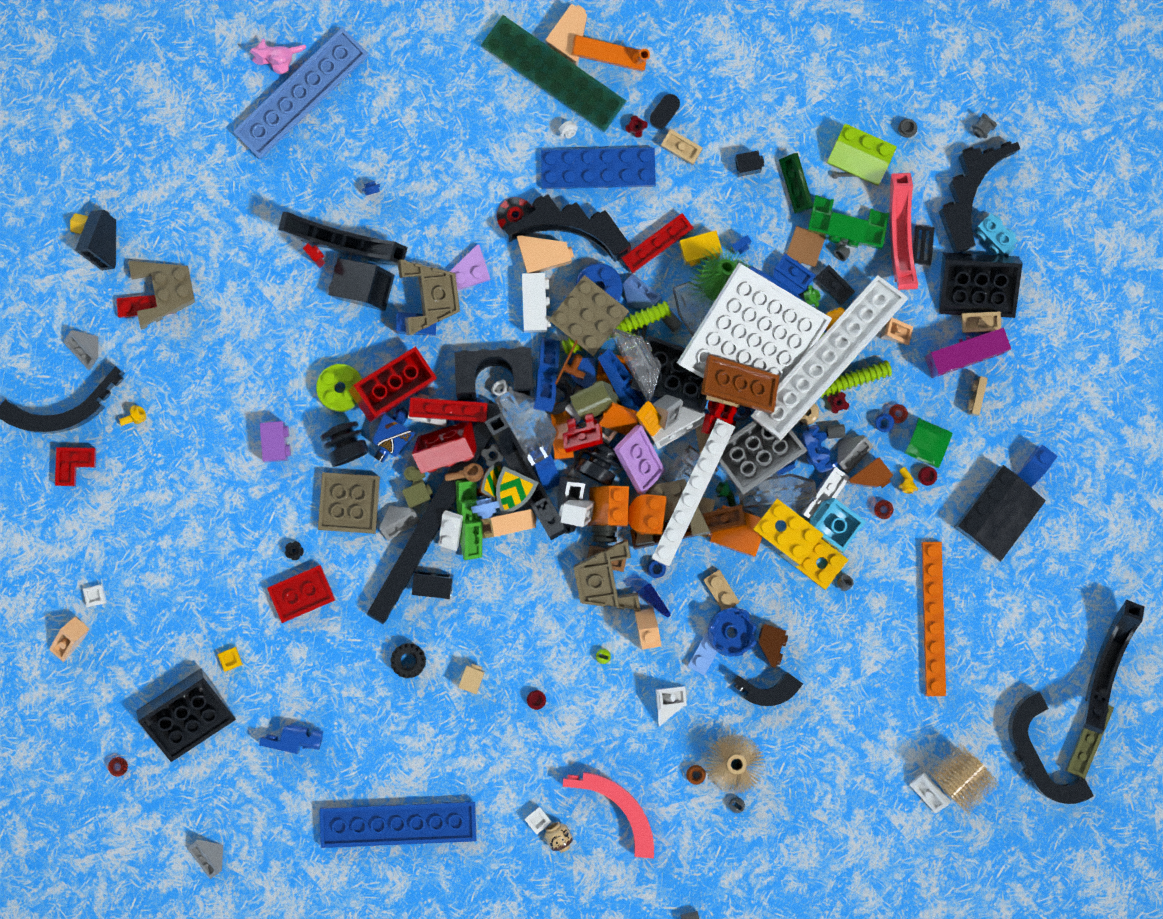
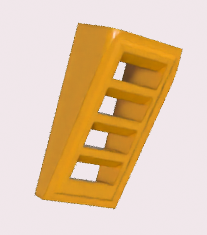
M647 401L636 413V417L644 431L650 436H654L661 428L659 425L661 416L652 403Z

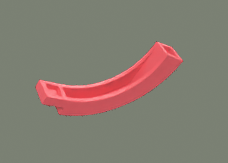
M911 173L891 174L889 202L890 246L894 280L897 282L898 290L918 289L911 234L913 191Z
M583 771V779H579V775L568 774L567 778L563 777V787L592 790L616 803L624 812L632 827L634 857L654 859L653 835L648 819L637 800L625 788L609 778Z

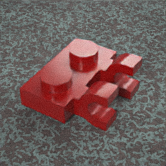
M709 400L708 410L710 414H705L702 433L711 434L717 419L733 426L736 425L733 417L736 414L737 407Z
M593 413L585 415L586 427L580 428L578 424L576 425L575 418L567 420L568 432L563 433L564 450L566 453L603 443L602 427L598 424L597 420H594Z

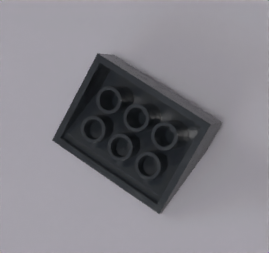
M943 253L940 273L939 314L961 315L963 313L1001 312V317L1015 318L1023 265L1019 256Z
M648 335L630 389L659 399L665 395L679 398L683 401L682 407L702 414L708 401L706 399L707 395L701 394L703 378L677 363L686 348Z
M1005 465L997 468L954 528L1001 562L1046 500Z
M202 668L136 710L138 722L170 762H173L236 720L219 691Z

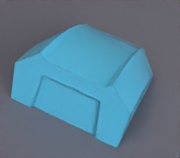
M835 498L824 500L810 518V524L824 534L822 538L841 553L845 552L848 544L866 523L865 520Z

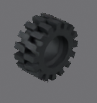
M410 643L397 647L390 659L391 667L395 674L403 678L418 676L426 665L424 651L419 646ZM406 653L415 656L416 663L412 668H405L401 664V658Z

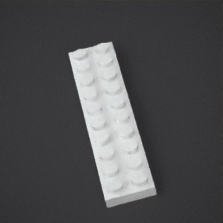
M877 275L778 385L774 412L770 414L755 410L751 418L781 441L908 300L907 296Z

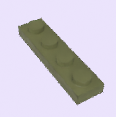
M1108 705L1105 729L1114 710V707ZM1086 728L1082 729L1065 771L1081 778H1086L1105 729L1102 734Z

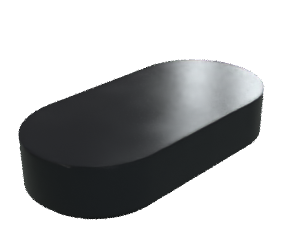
M668 94L664 96L652 112L650 123L655 129L665 128L679 110L680 100L676 95Z

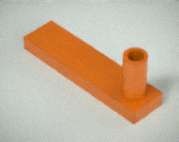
M576 35L574 36L571 55L643 72L645 71L646 60L650 57V52L647 49L637 50Z

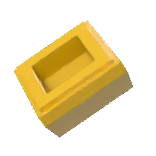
M75 213L70 219V232L82 234L88 216Z

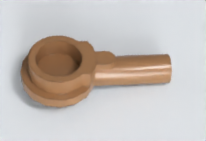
M471 463L461 471L446 473L445 480L451 481L466 478L470 482H477L483 477L484 471L479 464Z

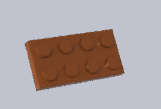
M709 355L706 359L701 394L771 414L775 410L780 376Z

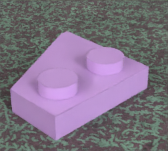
M476 245L450 271L456 275L457 291L491 280L480 245Z

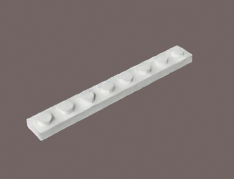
M717 419L652 556L653 560L670 567L735 426Z

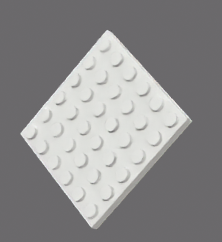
M738 263L677 363L704 378L707 356L712 355L779 375L780 384L818 342L832 318L741 263Z

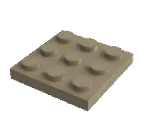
M584 275L550 317L549 321L571 339L577 340V343L592 356H595L630 311Z
M322 472L318 530L376 534L380 476Z

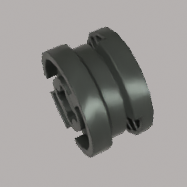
M591 526V542H617V537H615V532H617L616 526Z

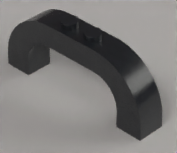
M1040 691L1028 694L1016 704L1008 724L1009 738L1015 750L1013 755L1017 762H1021L1024 769H1022L1025 778L1027 780L1030 779L1036 790L1043 796L1059 803L1076 804L1094 797L1084 778L1080 777L1063 785L1056 784L1050 779L1028 734V728L1032 719L1049 708Z

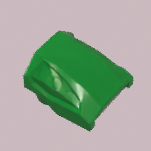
M918 418L912 438L909 440L910 443L904 454L939 468L953 433Z

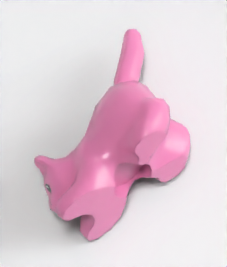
M263 38L250 52L255 56L252 59L254 63L258 65L271 64L274 72L284 74L289 70L292 55L302 52L306 49V45L290 48L283 46L270 47L266 45Z

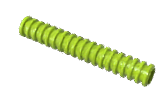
M663 301V304L657 303V306L652 305V308L647 307L646 310L642 309L639 313L636 311L634 315L632 313L629 314V317L626 316L609 338L612 337L614 339L616 335L621 336V333L626 334L627 331L632 332V329L637 330V327L643 328L645 324L648 326L650 322L653 324L655 320L660 321L661 318L666 319V316L671 317L668 303ZM568 337V340H562V345L567 355H569L575 343L570 337ZM578 343L573 351L574 354L577 350L582 351V347Z
M884 360L883 363L878 362V365L872 364V367L869 365L867 368L862 367L861 370L856 369L855 372L850 371L849 374L846 372L843 376L840 374L820 398H823L824 395L829 396L830 393L833 395L836 391L837 393L841 392V390L846 391V388L852 389V386L857 387L858 384L861 386L863 383L868 384L869 381L874 382L875 379L880 380V377L886 378L887 375L890 377L892 376L890 363Z

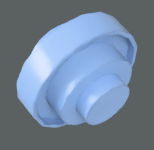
M490 497L477 500V505L471 507L472 514L477 513L478 516H482V519L494 517L493 513L496 512V508H500L499 501L492 502Z

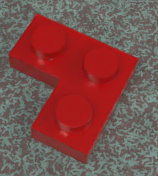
M56 447L55 486H76L77 467L96 468V448Z

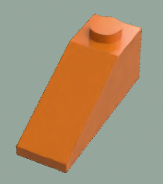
M566 410L557 415L551 414L555 461L574 459L573 451L566 453L564 450L563 433L568 432L567 420L570 419V414Z

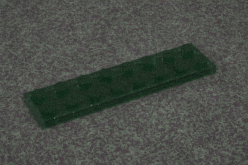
M504 15L501 16L481 44V47L604 133L626 104V100Z

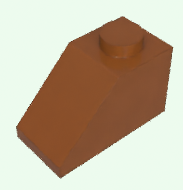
M878 457L848 479L847 483L872 488L881 486L883 488L891 482L889 478L893 474L881 458Z

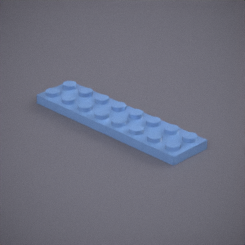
M342 27L233 131L234 134L259 159H262L349 76L369 54Z

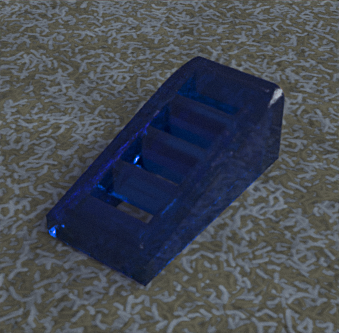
M651 583L637 591L640 596L667 618L671 616V613Z

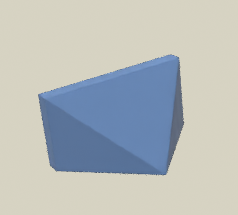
M634 274L623 283L629 308H652V305L655 306L662 298Z

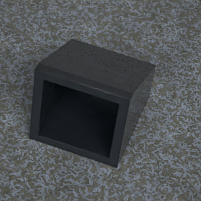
M338 258L334 266V274L329 285L328 295L338 300L385 311L395 275L377 265Z

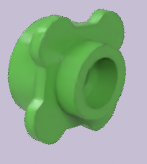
M809 285V290L804 291L805 301L809 305L814 304L815 307H818V300L821 298L820 293L812 285Z

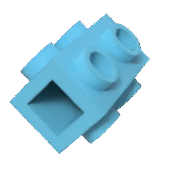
M991 213L974 229L976 235L981 241H986L990 245L989 249L995 255H1003L1004 253L1009 255L1016 248L1014 246L1018 241L1015 238L1016 234L1011 229L1004 227L1000 217Z

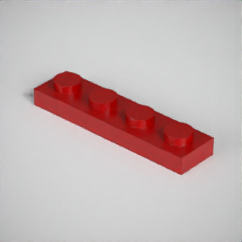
M681 213L621 259L631 273L634 274L692 231L694 227L684 214Z
M410 397L409 417L485 423L488 403Z

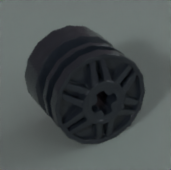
M357 421L334 426L320 436L322 442L331 440L324 445L325 449L333 447L335 449L328 455L332 467L349 463L370 452L365 440H355L356 437L362 434L361 430L352 432V430L359 426Z
M604 443L591 446L594 449L593 451L585 448L584 452L590 458L589 460L580 458L575 470L605 486H611L616 475L609 469L610 467L620 468V465L614 462V459L620 461L614 448Z

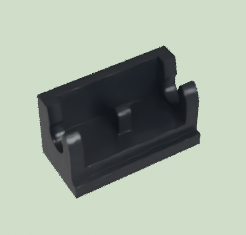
M415 571L412 595L450 599L454 575Z

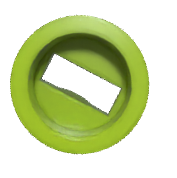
M607 649L598 650L596 660L600 664H607L611 659L610 652ZM599 653L608 656V660L598 657Z

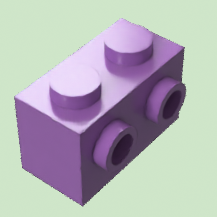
M283 421L260 423L263 462L288 461V456H291L290 444L287 445L286 438L289 437V426H286Z

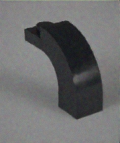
M788 672L783 674L776 685L768 689H758L737 674L732 680L736 683L734 687L742 693L745 690L747 691L744 696L745 700L760 706H775L784 703L792 698L803 685L802 682Z

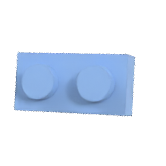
M705 633L688 664V667L704 676L717 654V651L710 644L708 633Z

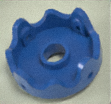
M596 263L587 266L579 273L575 286L585 275L594 283H603L605 286L604 291L616 301H620L623 283L619 273L613 267L607 264Z
M816 424L803 429V436L800 437V441L807 449L808 454H806L808 463L813 465L819 473H824L836 467L838 463L836 460H830L831 451L821 446V443L827 438V432L819 431L820 428Z
M728 608L719 611L710 620L708 639L714 650L719 654L728 657L741 656L756 645V624L749 618L748 611ZM729 627L733 628L735 632L733 638L727 635Z

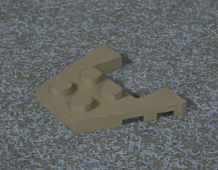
M406 260L397 261L399 278L418 276L423 316L405 318L407 335H413L436 322L460 312L455 273L407 262Z
M128 261L132 280L152 276L157 307L137 311L141 329L147 328L154 321L162 320L164 316L172 312L174 314L195 303L188 266Z
M685 479L654 484L646 492L647 495L667 497L665 521L670 520L687 484ZM697 507L691 520L693 536L711 533L699 507ZM637 534L636 545L641 546L655 543L654 535Z
M628 539L574 565L580 603L603 607L607 605L617 609L627 608L637 612L641 611L638 592L624 595L617 594L611 561L631 558Z

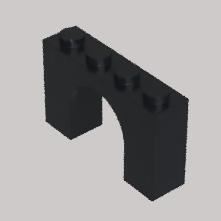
M518 347L516 349L499 348L498 350L481 349L479 351L463 350L454 352L457 401H477V376L482 370L490 366H501L510 371L514 379L515 398L534 397L531 348Z

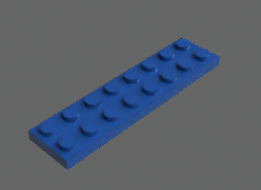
M475 802L320 808L321 848L477 841Z

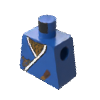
M384 414L372 442L379 447L374 458L384 463L389 454L397 458L417 434Z

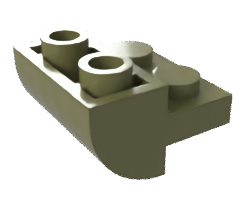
M596 381L592 386L580 389L576 394L570 396L576 412L584 421H586L585 415L593 413L594 418L602 415L603 411H606L612 402L622 405L619 397L613 391L612 385L604 381Z

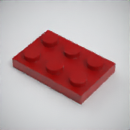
M321 565L267 588L281 623L336 601Z

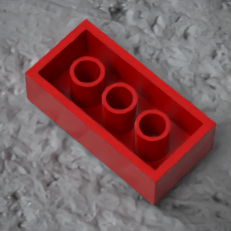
M415 346L355 383L349 389V392L368 421L372 422L430 386L437 377Z

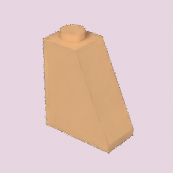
M571 4L545 40L546 46L575 66L578 65L580 57L571 55L573 40L576 35L584 37L587 22L586 10L579 5Z
M517 236L527 273H540L572 263L571 258H574L571 246L567 247L566 242Z
M533 509L480 519L483 521V538L536 528V515L533 513Z
M647 608L638 612L634 611L640 648L643 650L661 647L654 609Z

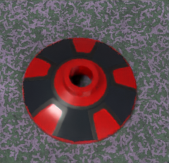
M519 197L505 200L497 211V221L500 228L504 231L509 223L519 221L527 212L532 213L531 204ZM518 212L519 216L517 218H513L512 213Z

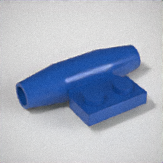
M786 253L773 269V276L757 268H750L802 301L804 300L799 294L807 289L816 276Z

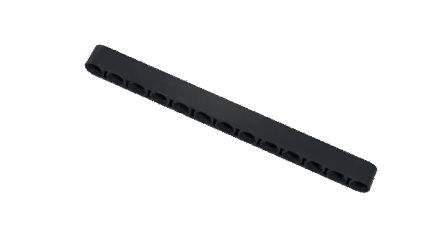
M490 400L487 404L486 421L501 412L505 415L507 409ZM477 422L473 428L477 447L475 456L469 461L455 463L451 466L448 473L461 471L471 463L477 464L482 450L486 448L492 438L486 423ZM444 478L368 610L367 616L381 624H384L438 532L441 526L442 514L445 510L450 511L456 500L457 480L446 481Z

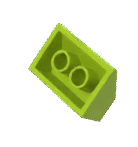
M845 123L827 160V164L879 186L897 146Z

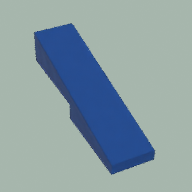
M541 337L533 409L553 411L556 398L555 382L559 369V340Z
M608 348L598 359L622 405L638 412L645 404V401L636 390L630 389L631 384L629 382L633 379L632 375L613 351Z

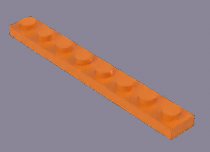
M921 542L926 696H946L942 542Z

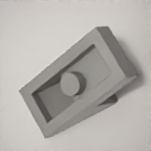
M665 395L652 404L661 415L659 425L663 430H666L679 420L683 405L681 399Z

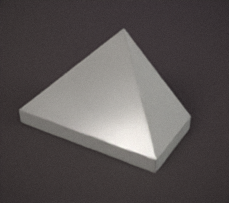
M74 330L68 333L63 343L90 370L98 359V336Z
M864 435L839 440L837 463L848 474L873 448V445Z
M389 506L380 525V530L387 541L418 524L420 519L412 508Z
M197 840L187 848L210 879L222 871L223 845Z

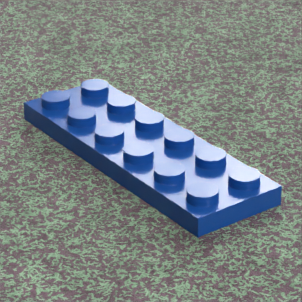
M655 148L541 150L542 189L655 187Z

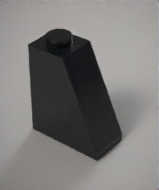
M100 209L89 213L75 251L102 271L115 269L116 219L108 211Z

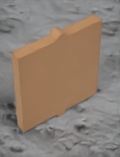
M796 226L787 255L800 264L803 263L816 267L825 236L808 232L807 229Z

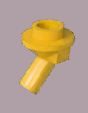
M133 405L129 410L130 415L120 418L119 422L121 426L132 422L140 424L146 420V412L142 407Z
M906 467L901 468L899 472L905 481L899 484V488L902 489L903 493L913 494L914 491H918L917 486L913 482V477Z

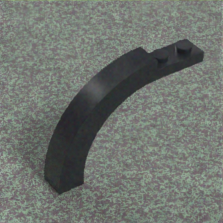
M115 366L84 402L60 414H31L5 399L0 405V420L19 429L42 434L60 433L75 429L91 421L105 408L100 402L102 400L105 401L111 394L110 390L123 381L125 373Z
M502 412L485 421L510 469L539 482L528 501L550 540L568 531L564 523H561L558 512L537 478Z
M1126 600L1113 620L1100 648L1088 684L1083 728L1099 734L1103 733L1114 678L1133 634L1143 621L1145 606Z

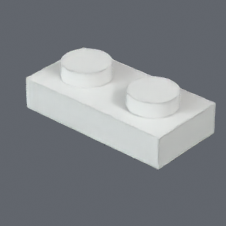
M444 511L438 546L457 551L463 521L462 515Z
M925 772L909 784L935 813L947 807L951 802Z

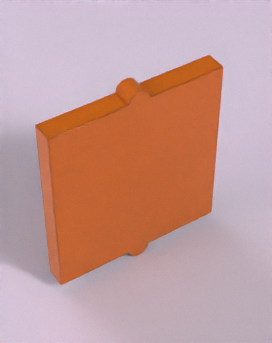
M612 402L609 408L603 411V416L598 421V424L627 435L638 423L637 411Z

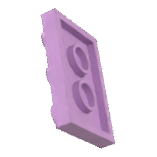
M636 425L614 448L618 459L639 495H644L666 471L642 425Z

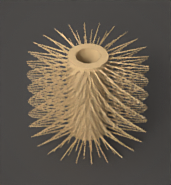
M733 734L731 737L724 735V739H718L719 742H715L718 747L712 744L719 751L713 747L710 748L718 753L716 755L721 757L719 758L721 760L718 761L722 762H706L722 764H704L713 766L705 768L708 770L713 769L706 772L710 773L708 776L711 777L709 778L712 780L711 782L722 784V786L717 785V787H720V790L727 789L725 791H728V793H731L734 784L737 794L744 792V789H750V785L755 787L753 783H757L752 778L757 781L760 780L749 773V770H751L749 768L752 767L748 766L764 767L749 765L763 764V762L755 761L766 760L759 758L763 756L759 755L761 754V751H758L760 748L754 746L755 744L748 743L753 741L744 739L746 737H743V735L738 738L736 743L738 735L734 739ZM737 759L738 766L737 768L732 769L731 762L732 760Z
M959 744L964 751L957 746L955 747L962 753L960 754L962 756L954 757L951 755L953 759L947 756L949 760L944 758L946 762L941 760L946 765V767L943 766L944 770L941 771L936 768L938 772L932 769L935 774L930 771L929 773L938 785H941V789L955 803L960 805V808L969 812L968 809L973 811L970 806L975 808L971 804L972 800L977 802L976 799L980 800L979 797L984 799L982 795L987 797L982 792V790L985 791L983 788L989 791L987 787L991 788L990 785L995 787L994 784L997 783L986 767L978 760V757L976 758L968 753L970 751Z

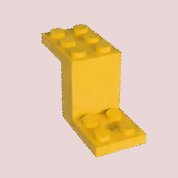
M778 498L753 529L780 550L781 553L779 555L824 590L828 588L849 560L821 539L824 535ZM779 520L784 521L786 524V529L783 532H779L775 528V524ZM818 558H824L827 561L825 568L820 569L817 567L816 561Z

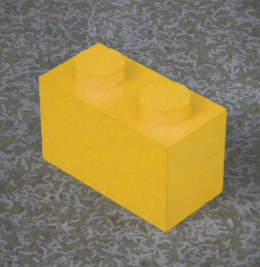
M717 230L679 241L684 264H690V267L701 264V261L708 259L706 256L714 260L711 254L718 259L719 254L721 255L723 252Z

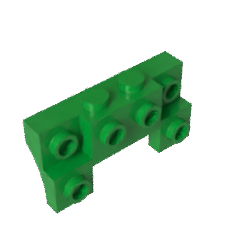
M815 195L814 207L811 210L807 229L808 232L824 235L825 238H829L828 241L833 243L846 242L847 246L854 248L862 245L880 250L883 248L890 213L870 209L868 221L835 212L831 213L834 199L830 200Z

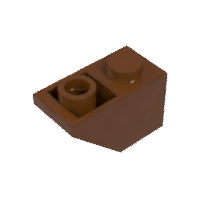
M762 624L757 643L769 665L776 668V665L781 663L783 654L780 651L782 646H786L788 635H785L786 630Z

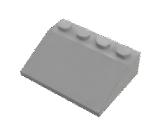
M753 421L730 437L718 465L744 495L807 452V449L792 430L780 441L756 421Z

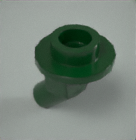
M728 481L719 482L715 489V492H717L716 496L718 498L725 496L729 507L735 506L736 501L732 490L729 488Z

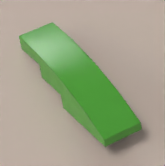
M467 479L456 481L457 514L463 516L460 543L464 560L482 558L483 521L479 519L477 513L472 514L471 509L472 506L477 505V482H470Z

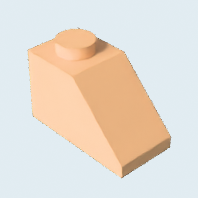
M74 617L60 629L49 650L64 662L84 640L89 628L84 622Z

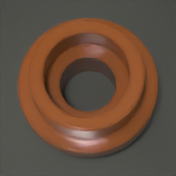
M693 765L687 770L686 776L690 783L698 785L705 780L706 772L701 766ZM694 771L699 772L698 778H693L692 774Z

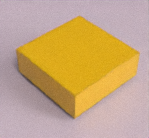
M237 647L217 654L224 672L243 665Z

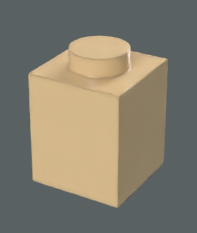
M473 663L471 666L467 665L458 688L477 694L485 674L484 671H481L482 667Z

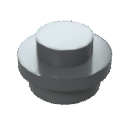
M904 119L900 122L898 131L901 136L910 138L916 134L917 124L912 119Z

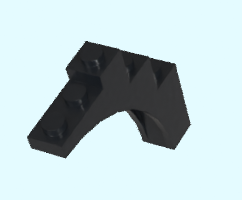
M1011 141L1000 145L1001 148L994 150L992 147L984 150L983 154L980 147L976 149L969 147L962 150L963 153L958 158L965 177L963 174L955 176L949 184L955 204L954 202L944 204L943 208L939 211L954 253L972 249L976 245L972 233L971 212L978 186L993 166L1020 150L1018 142L1013 144Z
M548 194L534 200L532 203V213L527 212L522 216V219L509 223L506 229H504L508 242L517 239V236L541 231H562L579 235L598 245L614 262L631 252L630 243L606 210L601 213H594L589 219L577 202L566 205L560 211Z
M289 212L282 213L278 228L279 231L301 239L302 242L309 243L312 246L316 245L317 247L332 249L341 254L359 256L371 262L398 265V260L405 259L408 248L395 241L371 238L325 226Z

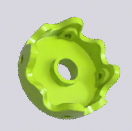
M331 365L325 368L317 379V396L320 402L328 409L337 412H347L358 406L349 389L363 378L350 365ZM339 382L345 384V390L341 393L335 391V385Z

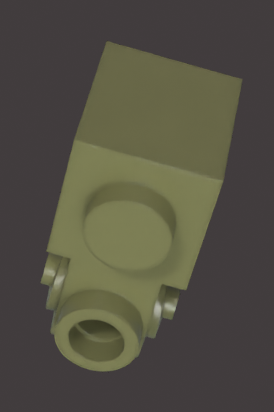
M410 466L406 468L404 472L405 478L413 481L411 487L402 490L409 508H414L431 501L430 496L433 495L429 484L425 485L423 480L426 477L425 473L421 474L418 467Z

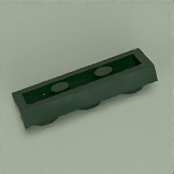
M793 153L779 159L794 213L798 214L813 208L798 153Z

